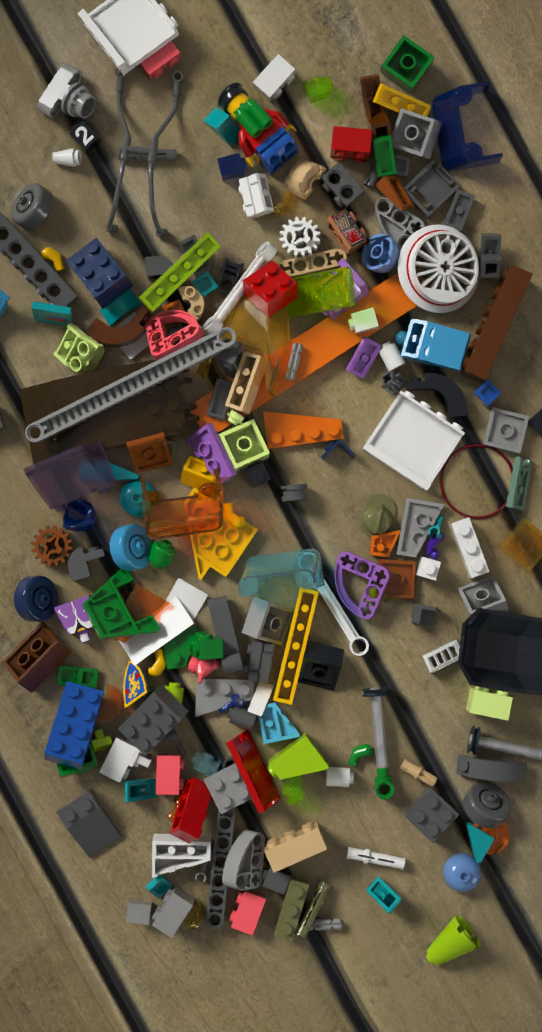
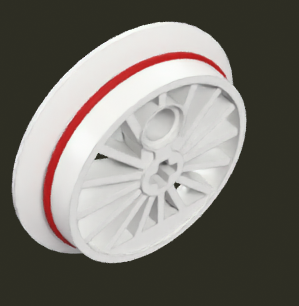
M430 225L414 232L402 246L398 258V277L405 294L418 307L433 313L451 312L462 307L473 296L480 277L479 259L474 246L463 233L446 225ZM438 236H443V240L440 241ZM431 237L434 244L433 247L428 242V239ZM422 244L430 255L420 250ZM458 244H460L463 248L454 255ZM442 245L445 246L446 253L442 251ZM463 253H467L468 259L454 262ZM418 255L430 263L416 261V256ZM470 262L471 269L454 266ZM415 266L430 268V270L416 273ZM457 272L470 274L469 280ZM432 273L421 284L419 283L417 277ZM434 279L430 288L424 287ZM457 280L467 285L466 288L463 289Z

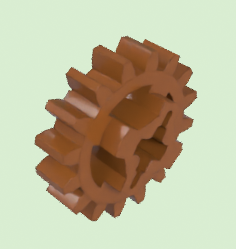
M53 525L50 530L49 526H45L46 531L39 529L40 535L33 536L37 540L36 542H31L32 545H35V548L31 551L37 552L35 559L41 558V564L47 561L49 567H51L52 562L59 566V561L66 562L65 556L70 557L68 550H73V547L69 546V543H72L73 540L67 539L70 535L69 533L63 534L64 528L61 527L57 530V525ZM55 533L52 538L47 539L44 537L46 534ZM62 538L65 543V549L61 547L60 540ZM55 541V544H54V545H55L57 548H56V549H52V550L50 551V550H49V549H50V546L48 545V543H49V542H50V543H53V542ZM40 544H42L44 547L43 554L40 550ZM58 553L61 555L58 558L49 559L52 554Z

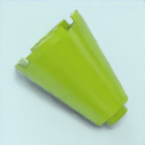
M456 915L428 947L426 958L432 965L439 966L477 950L481 947L478 936L473 937L472 932L474 930L462 916L458 917Z

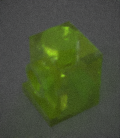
M321 76L313 78L311 83H308L307 80L303 82V87L310 104L332 95L334 85L330 77L327 78L325 76L321 78Z
M302 775L283 779V782H287V784H283V796H287V804H298V801H302Z

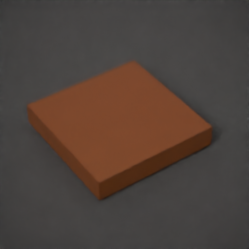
M164 432L126 442L136 474L173 464Z
M378 559L377 564L388 568L391 573V578L382 598L414 599L416 561ZM382 570V572H377L379 580L376 582L381 587H383V584H379L380 580L386 578ZM376 588V596H375V597H378V596H379V590Z

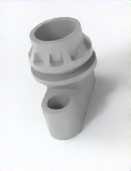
M64 63L39 99L37 110L52 119L61 110L72 117L86 119L92 114L96 106V97L91 95L89 89L79 83L82 72Z

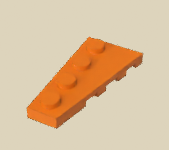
M263 411L268 449L344 439L341 419Z

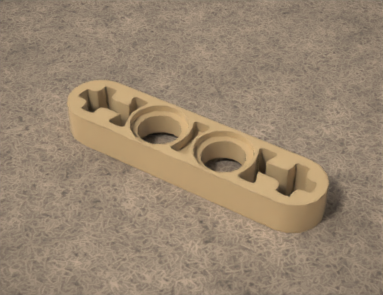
M333 249L315 253L312 256L306 255L304 259L297 257L279 261L276 264L278 266L283 265V268H289L288 263H292L294 273L290 274V270L285 271L292 278L337 268L339 265L336 260L330 261L331 265H327L328 259L326 255H329L330 259L335 257V253H338L339 256H343L346 260V253L342 249ZM322 257L325 264L322 267H316L314 265L315 258ZM298 261H303L306 264L304 271L296 270L295 264Z

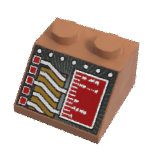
M344 209L329 216L326 226L346 253V256H349L367 243L366 238L368 236L362 227L359 229L355 222L357 220L353 213H348Z

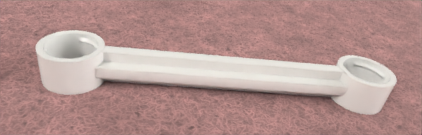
M265 242L257 250L256 258L214 316L204 323L202 329L206 335L223 327V321L244 294L243 280L261 269L265 263L274 257L277 249L270 242Z
M312 555L303 556L299 561V568L303 573L309 575L350 642V651L357 656L366 654L369 649L368 641L364 637L359 636L318 570L317 559ZM304 559L315 561V568L313 570L302 568V561ZM355 640H361L363 643H366L364 652L356 651L352 648Z

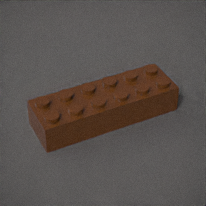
M511 265L508 269L505 268L502 271L498 280L501 284L500 286L497 285L490 298L493 302L487 305L483 314L486 318L479 323L475 334L478 336L471 341L467 351L470 354L464 358L461 375L479 383H483L486 380L533 273L515 265Z

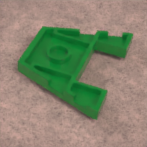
M121 568L82 605L99 639L158 633L160 628L153 615L134 622L117 589L133 582L134 579L129 571L122 570Z

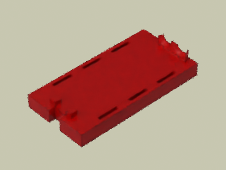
M245 730L227 741L226 744L258 813H261L279 801L281 797L250 731Z

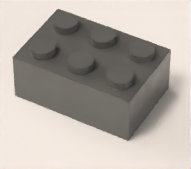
M160 685L118 730L146 756L189 711L168 690Z

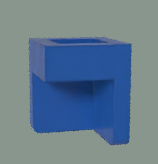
M487 379L474 394L484 403L483 406L487 407L501 392Z

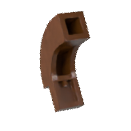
M379 74L360 77L365 117L368 129L372 130L371 139L387 135L392 136L391 125L385 107L373 102L380 85Z
M143 304L131 322L122 327L108 326L96 317L85 333L99 344L107 347L127 346L139 340L146 333L142 324H146L151 318V311Z

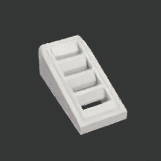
M457 640L422 655L430 674L458 660L460 646ZM451 646H454L457 653L455 657L450 649ZM447 649V652L451 658L449 660H447L443 652V650ZM439 652L444 661L443 663H440L437 657V653ZM431 656L434 657L436 666H433L430 659Z

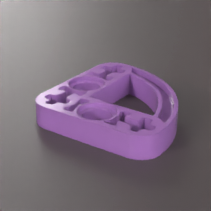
M348 551L342 552L338 556L335 565L336 589L342 602L352 613L362 619H371L377 612L391 578V573L388 568ZM349 555V560L356 562V558L359 559L355 564V570L352 569L354 565L351 563L344 565L343 557ZM362 562H366L369 565L367 573H362L359 570V565ZM344 569L369 580L359 606L353 601L346 589ZM382 570L386 578H382L379 584H383V587L373 584V581L378 582L379 576L377 572H382ZM373 587L379 590V596L375 599L369 595V591ZM366 598L369 601L376 602L375 605L371 604L369 607L371 614L364 615L365 611L362 609L369 604V602L365 601Z

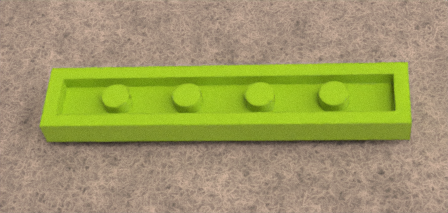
M206 232L139 297L141 302L153 312L221 247L209 232Z

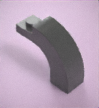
M458 755L456 774L490 781L525 782L527 763Z

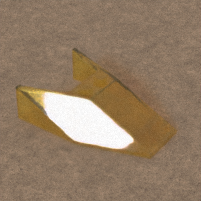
M243 294L223 321L222 328L230 327L237 334V341L243 343V345L264 351L266 390L271 396H275L290 344L288 305L268 318ZM230 332L223 333L222 341L225 338L232 340V334ZM212 357L201 362L196 373L202 379L206 380Z

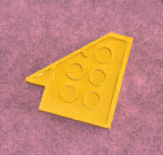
M194 487L185 500L184 507L198 578L202 580L210 567L227 577L258 529L248 522L243 527H233L225 520L224 506Z

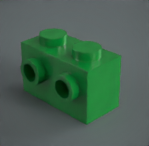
M197 631L195 635H189L187 651L190 655L200 660L223 658V639L213 634H207L206 631Z

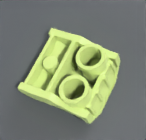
M69 323L67 325L68 329L53 355L65 366L79 374L93 372L104 354V346L88 336L76 325Z

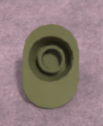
M377 494L368 500L362 519V529L368 537L372 538V535L390 532L396 514V506L391 497L385 494Z

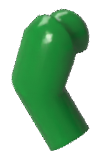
M369 744L355 747L348 764L357 767L361 757L373 755V747Z

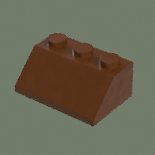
M41 622L2 663L16 682L32 693L72 651L59 636L44 622Z

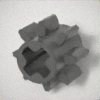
M396 369L393 372L387 371L382 376L383 385L381 387L390 394H393L394 391L399 393L405 385L403 380L405 376Z

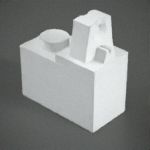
M117 736L99 773L120 783L122 778L126 780L131 769L128 766L138 767L141 764L148 768L152 759L144 756L131 742Z

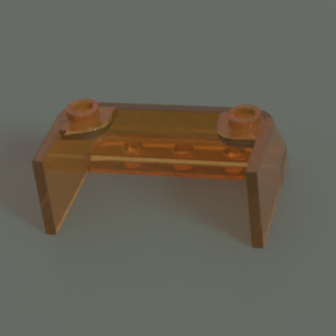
M214 469L212 483H205L199 487L198 495L161 500L160 494L156 491H147L145 479H140L145 531L149 539L156 540L214 532L222 527L224 491L218 469Z

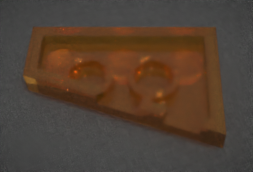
M136 584L125 605L134 622H137L150 615L155 617L170 602ZM132 636L117 637L116 639L125 643Z

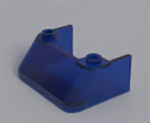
M490 81L456 87L436 96L432 101L433 119L443 122L437 142L441 164L447 171L498 164L503 157L502 153L483 156L482 148L479 144L474 142L465 144L459 106L469 104L472 95L486 93L489 89Z

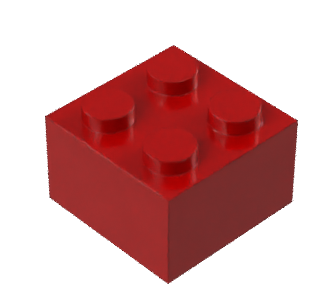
M333 126L330 157L334 158L335 161H345V159H351L355 163L368 161L372 130Z
M271 261L243 280L244 296L268 318L298 298L297 282L274 261Z

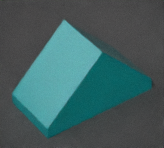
M216 107L203 120L230 147L239 140L238 132L241 128L230 115Z
M129 289L107 307L101 308L99 311L108 324L112 326L142 304L132 290Z
M156 778L126 779L125 802L157 798Z
M466 822L476 863H481L495 838L472 823Z
M379 876L366 890L389 914L403 900L401 894Z

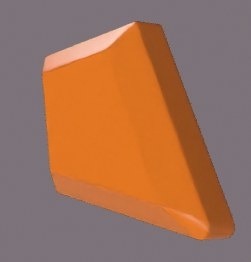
M396 530L372 535L370 555L389 557L401 531Z

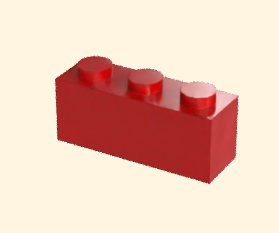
M193 777L184 783L169 834L187 843L199 839L202 835L203 821L207 817L208 804L212 800L205 782Z

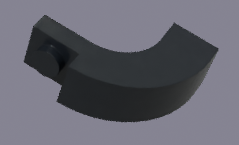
M425 373L424 381H421V378H412L410 382L406 383V391L432 390L437 392L445 402L447 419L468 416L464 394L451 379L436 373Z

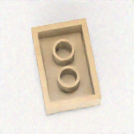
M312 821L303 824L302 829L298 831L292 829L285 832V836L282 838H271L264 845V852L273 873L327 850V845L318 823H313Z

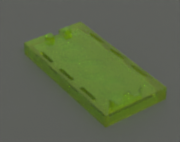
M342 267L292 278L297 282L298 298L287 305L288 318L355 306L354 273H352L351 267Z

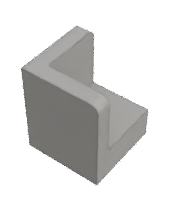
M129 899L126 922L149 925L152 902Z

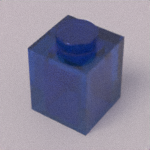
M240 153L217 159L222 181L245 175L244 169H247L245 158L240 157Z

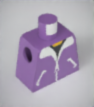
M91 595L54 607L68 635L77 632L81 643L91 640L88 628L93 627L82 606Z

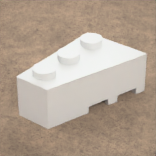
M171 834L153 835L152 878L211 860V834H202L199 839L191 843H187Z

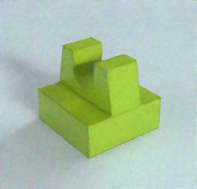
M102 729L96 730L94 734L96 740L91 742L94 752L111 748V736L104 737Z

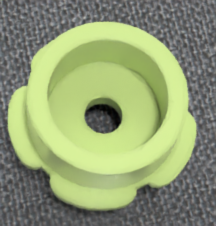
M234 409L227 413L229 416L228 421L236 426L243 424L242 421L245 419L243 415Z

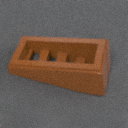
M396 175L384 176L376 184L378 189L400 211L415 207Z

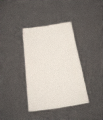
M177 597L151 614L160 628L158 633L117 638L134 666L194 624Z

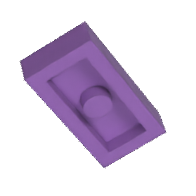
M364 336L346 370L364 379L382 345Z

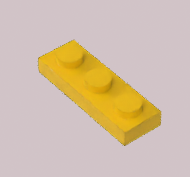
M383 84L379 85L373 100L374 103L397 113L402 108L427 117L431 105Z

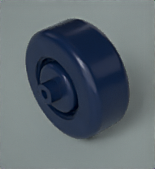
M28 576L18 583L14 592V606L19 616L29 622H43L53 616L55 613L54 607L58 606V592L56 586L49 578L45 576Z

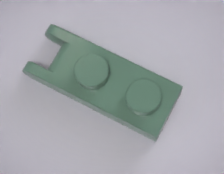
M515 457L506 507L524 510L532 466L530 459H525L523 463L522 457Z

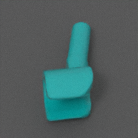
M439 515L436 525L429 528L428 533L431 538L434 532H437V539L442 536L440 531L444 518L442 515Z

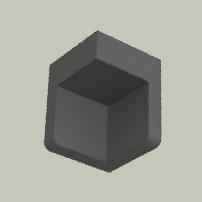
M413 603L410 622L432 626L438 607Z

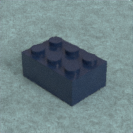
M97 237L66 260L102 309L133 287L126 274Z

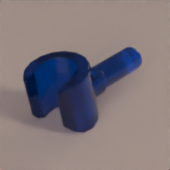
M235 693L232 695L231 701L218 710L222 713L233 706L242 707L244 700L240 699L238 702H235L240 698V695Z

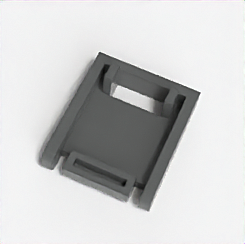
M435 159L404 187L412 203L427 219L461 187L459 184L455 185L454 188L450 187L456 180L441 164L435 169L432 168L437 162ZM415 191L428 202L425 207L412 195Z

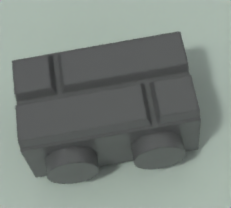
M253 640L252 644H248L247 655L250 656V661L245 663L243 673L247 675L246 679L269 683L276 644Z

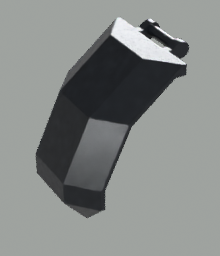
M477 608L462 623L458 664L469 685L542 696V618Z

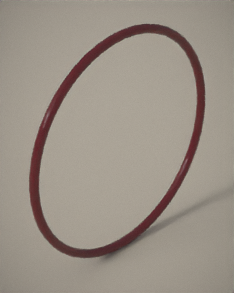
M471 444L461 447L452 453L443 465L440 475V488L443 498L449 507L461 516L471 519H484L494 516L506 507L507 501L500 509L485 516H470L454 508L448 501L443 489L445 468L454 455L471 447H484L497 452L507 462L511 474L513 471L512 465L503 453L493 447L482 444Z

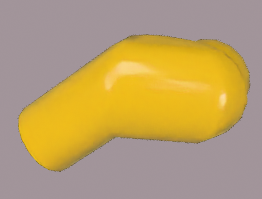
M163 649L154 651L156 662L148 669V674L152 677L161 675L166 667Z

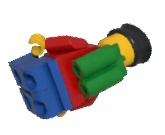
M232 83L224 88L219 96L218 106L222 107L225 113L231 115L240 123L241 129L238 132L239 143L247 157L246 165L253 167L252 159H254V162L256 164L260 163L270 176L273 175L284 165L283 160L287 163L299 153L295 141L287 133V130L290 128L296 132L295 127L289 124L280 112L270 109L264 110L257 101L249 98L241 83Z

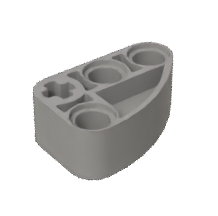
M381 198L376 202L374 212L381 233L393 238L401 251L400 242L407 240L414 233L412 229L416 225L419 226V229L425 227L424 222L407 210L400 211L387 198ZM385 204L388 206V211L381 212L378 206ZM401 214L404 216V221L399 223L394 219V216Z
M245 829L237 837L224 865L222 882L226 887L237 890H249L260 886L265 837L262 833Z

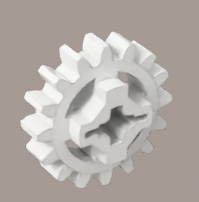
M295 217L294 222L289 219V225L283 224L284 231H280L281 238L279 242L283 244L282 250L288 249L287 255L289 256L294 253V258L301 255L302 259H304L306 253L312 256L311 250L317 251V245L320 244L319 237H321V233L317 231L318 226H312L313 220L306 222L305 217L302 218V221H299L298 217ZM309 232L312 233V236H313V239H312V240H311V238L308 236V235H309ZM288 235L292 239L290 244L287 240Z

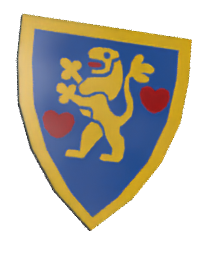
M129 660L123 683L125 708L130 707L146 694H152L155 691L154 687L147 686L146 677L138 664L134 666L131 660Z

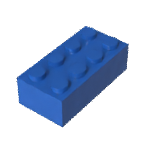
M66 682L44 752V760L82 770L104 699V691Z

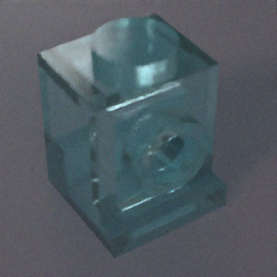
M196 752L191 761L194 763L192 769L210 776L217 772L222 759L218 758L216 761L214 760L215 756L210 753L204 752L202 754Z

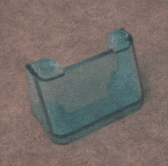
M304 549L249 557L244 564L239 582L240 597L259 594V589L263 584L267 583V578L295 575L297 585L303 589L325 586L320 553L315 549Z

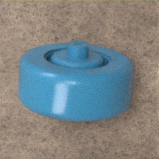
M138 524L120 526L113 532L110 539V553L113 561L119 568L125 571L145 568L150 562L148 553L153 544L147 530Z

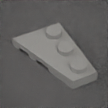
M406 498L397 555L416 558L427 538L429 528L434 525L445 504Z
M196 678L195 717L252 700L254 696V680L203 678L202 683L199 684L198 678Z

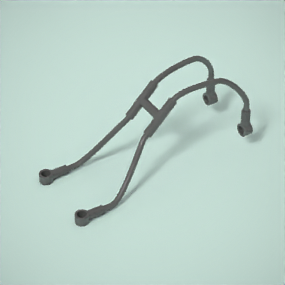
M116 68L117 108L125 137L120 156L121 165L108 224L106 225V232H118V225L112 224L118 206L125 165L128 162L129 154L148 156L150 211L156 228V236L167 237V229L160 227L155 211L153 166L156 160L158 137L168 126L178 108L181 82L184 79V75L179 70L174 71L172 74V79L174 80L173 108L151 139L150 148L130 146L131 137L121 103L124 77H126L127 73L120 76L118 75L119 69ZM177 73L181 74V79L179 80L174 78Z

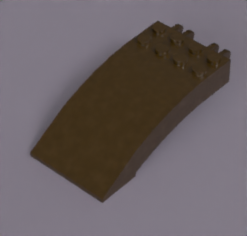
M157 360L97 370L19 389L26 428L31 423ZM190 369L184 370L182 373H186L190 371ZM177 376L170 377L168 380H164L162 383L156 384L154 387H150L148 390L142 391L140 394H136L134 397H130L126 401H122L120 404H116L42 442L33 443L29 441L33 465L127 446L126 442L164 432L165 438L186 435V423L200 419L199 415L184 417L183 411L197 409V404L182 406L178 385L192 383V378L187 377L177 380ZM39 428L31 430L32 438L36 439L41 435Z

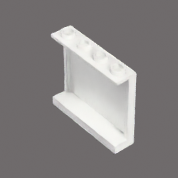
M106 0L88 14L84 9L77 13L84 26L123 75L179 35L176 28L178 27L176 20L172 16L169 18L162 3L158 4L156 0Z
M400 391L362 450L422 490L427 491L465 433L462 431L463 427L455 422L451 424L446 421L447 417L442 413L431 411V406L423 401L419 403L414 400L415 396L412 393Z

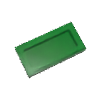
M392 136L372 138L377 177L397 174Z

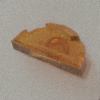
M108 684L99 722L113 720L120 714L123 708L121 693L110 684Z

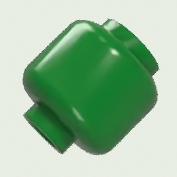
M169 540L155 541L148 553L150 564L159 569L170 566L176 550Z

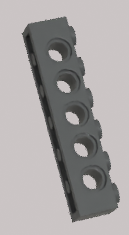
M0 212V234L4 231L9 233L6 240H0V252L4 256L8 254L12 258L10 263L17 270L21 268L25 272L22 276L29 284L35 283L38 287L35 290L42 298L46 296L51 301L48 304L65 307L72 306L79 299L78 296ZM15 246H21L22 249L19 254L12 253V249ZM27 260H34L32 268L25 267ZM40 274H47L45 282H38ZM53 288H60L58 296H51Z

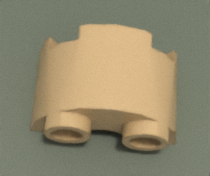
M299 159L285 178V184L288 185L291 194L306 200L313 190V181L315 179L320 180L327 168L310 160Z
M191 286L178 287L183 302L191 304L188 313L200 322L205 311L202 295Z

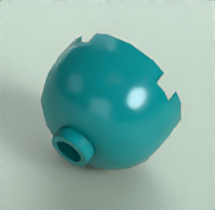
M138 479L124 485L120 492L119 500L124 512L139 518L152 513L156 508L158 497L155 488L150 483Z

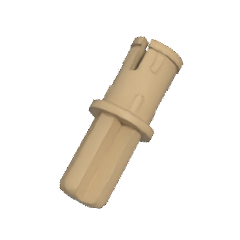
M406 758L400 767V770L413 776L414 780L417 778L431 787L437 781V777L423 770L422 766L419 767Z

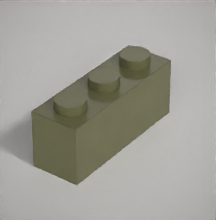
M291 876L274 929L275 936L293 941L309 887L308 880Z

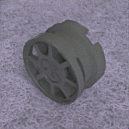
M307 484L281 486V489L284 491L282 502L308 500L309 497L305 490L308 487Z

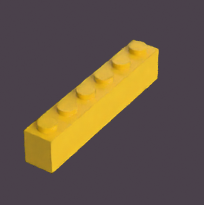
M303 587L299 588L273 701L290 705L293 703L319 591Z

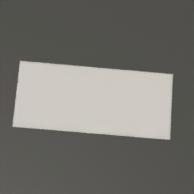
M259 681L247 712L262 716L274 685Z

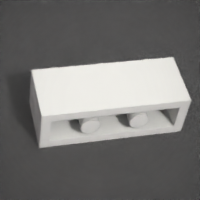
M464 518L449 524L468 577L473 578L489 572L470 518Z

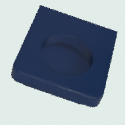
M339 439L335 444L331 442L324 448L326 452L321 456V459L323 460L339 444L352 458L355 454Z

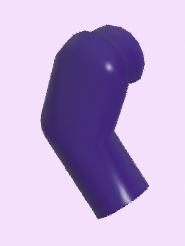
M436 533L428 541L426 551L428 558L436 560L439 557L440 552L436 548L445 538L443 533L441 538L437 539Z

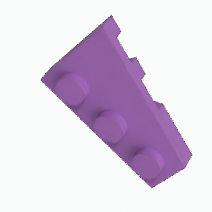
M213 423L206 424L184 441L187 446L191 445L195 450L194 454L198 458H202L206 463V468L220 484L225 483L237 474Z

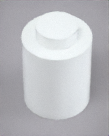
M388 341L382 345L379 354L388 371H393L406 363L396 343L391 344Z
M329 767L326 769V786L349 787L350 783L353 784L354 772H350V768Z

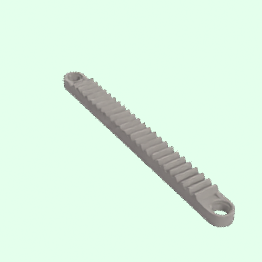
M230 327L221 328L31 423L25 430L26 438L33 443L42 442L116 404H120L122 401H126L128 398L134 397L136 394H140L142 391L148 390L150 387H154L156 384L162 383L164 380H168L170 377L176 376L178 373H182L184 370L190 369V367L196 366L198 363L204 362V360L210 359L212 356L232 347L237 341V334ZM225 332L232 334V340L228 343L222 341V335ZM33 428H39L41 431V435L36 439L31 436Z

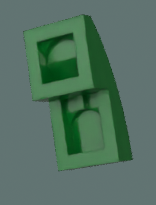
M59 665L56 684L66 685L68 681L90 688H97L99 669Z

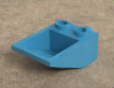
M411 319L408 331L398 332L395 336V342L399 346H403L401 356L411 362L461 371L471 334L432 322Z

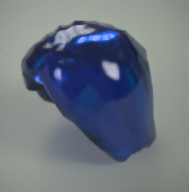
M73 498L68 502L65 509L62 527L65 530L85 532L91 529L97 517L93 505L86 500Z

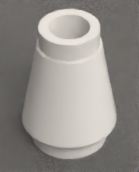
M72 148L53 152L52 160L54 164L77 167V165L82 163V154L80 150Z

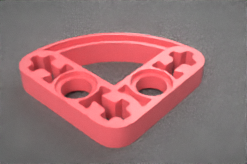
M181 310L161 312L152 316L145 324L150 352L156 360L201 339L204 335L199 322L190 313ZM172 322L189 324L167 337L165 324Z

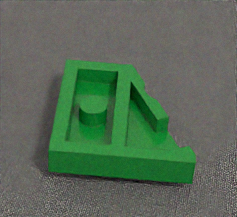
M197 625L188 627L163 645L167 670L187 666L190 655L187 651V641L189 640V635H195Z

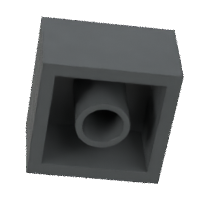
M430 786L403 813L432 843L459 816V813Z

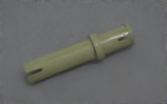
M320 881L314 896L310 898L311 902L295 932L301 938L306 939L321 906L325 904L323 901L331 888L327 883Z

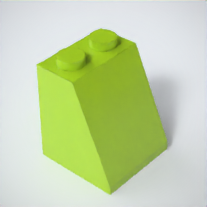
M303 733L268 760L269 772L274 778L278 776L280 780L329 768L328 762L306 733Z

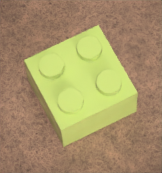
M254 419L219 434L236 472L269 458L270 452Z
M470 687L466 710L473 714L508 721L513 697L508 695L509 692L495 689L492 692L489 691V688Z

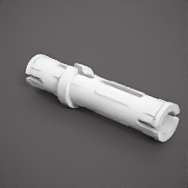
M348 847L346 859L362 861L363 864L372 863L401 870L404 869L405 858L372 852L367 848L362 850Z

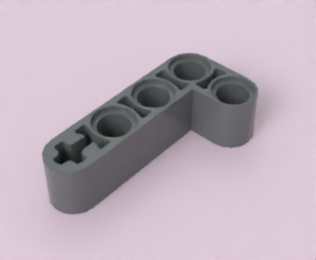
M222 596L207 600L215 634L223 639V658H221L224 673L243 670L244 665L227 597Z

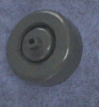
M38 183L25 187L13 204L11 211L12 220L25 230H34L41 226L52 210L54 202L52 193Z
M489 782L475 783L470 787L463 799V807L467 816L481 827L496 828L500 826L511 811L510 800L506 793L498 786Z

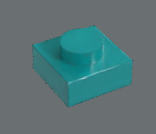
M208 271L192 281V284L203 298L218 288Z
M160 874L158 877L153 878L145 887L150 893L160 899L173 885Z

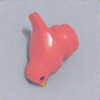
M192 656L188 665V671H191L193 674L197 673L198 683L201 684L204 677L220 667L221 661L219 658L200 660Z

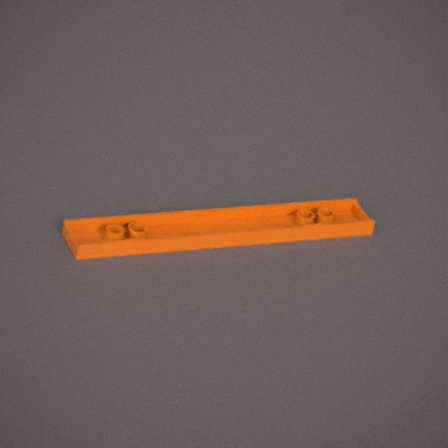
M398 273L371 289L367 295L334 320L330 316L266 356L265 358L269 361L251 412L360 344L364 336L371 337L418 307L405 294L400 284ZM417 277L421 284L424 281L423 277ZM374 308L379 325L378 328L355 335V331H351L348 320L351 319L350 315ZM293 343H299L303 345L302 353H300L298 369L295 371V380H286L285 374L288 371L287 366L290 354L292 353ZM213 391L192 403L197 404V409L190 412L192 415H199L200 420L196 422L200 428L208 423H213L217 433H220L233 425V423L227 420L229 418L228 415L225 421L207 416ZM237 411L238 413H240V414L243 415L244 417L248 415V414H246V413Z

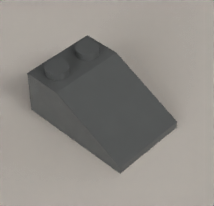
M92 789L87 790L56 812L67 830L89 858L122 837Z

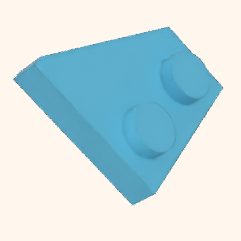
M275 702L268 703L262 716L258 715L264 744L300 737V733Z

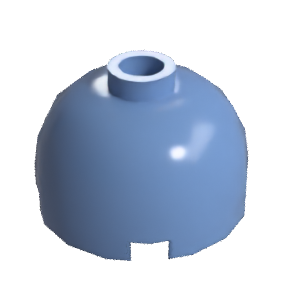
M386 234L372 236L369 239L371 241L368 245L363 247L361 254L362 263L376 273H387L393 270L398 264L400 254L397 242Z
M468 853L453 854L443 865L445 882L451 889L457 892L471 891L477 887L481 880L482 871L480 864L476 863L474 857Z

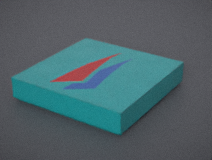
M40 302L32 303L31 309L36 322L67 326L69 323L73 324L74 322L70 307Z

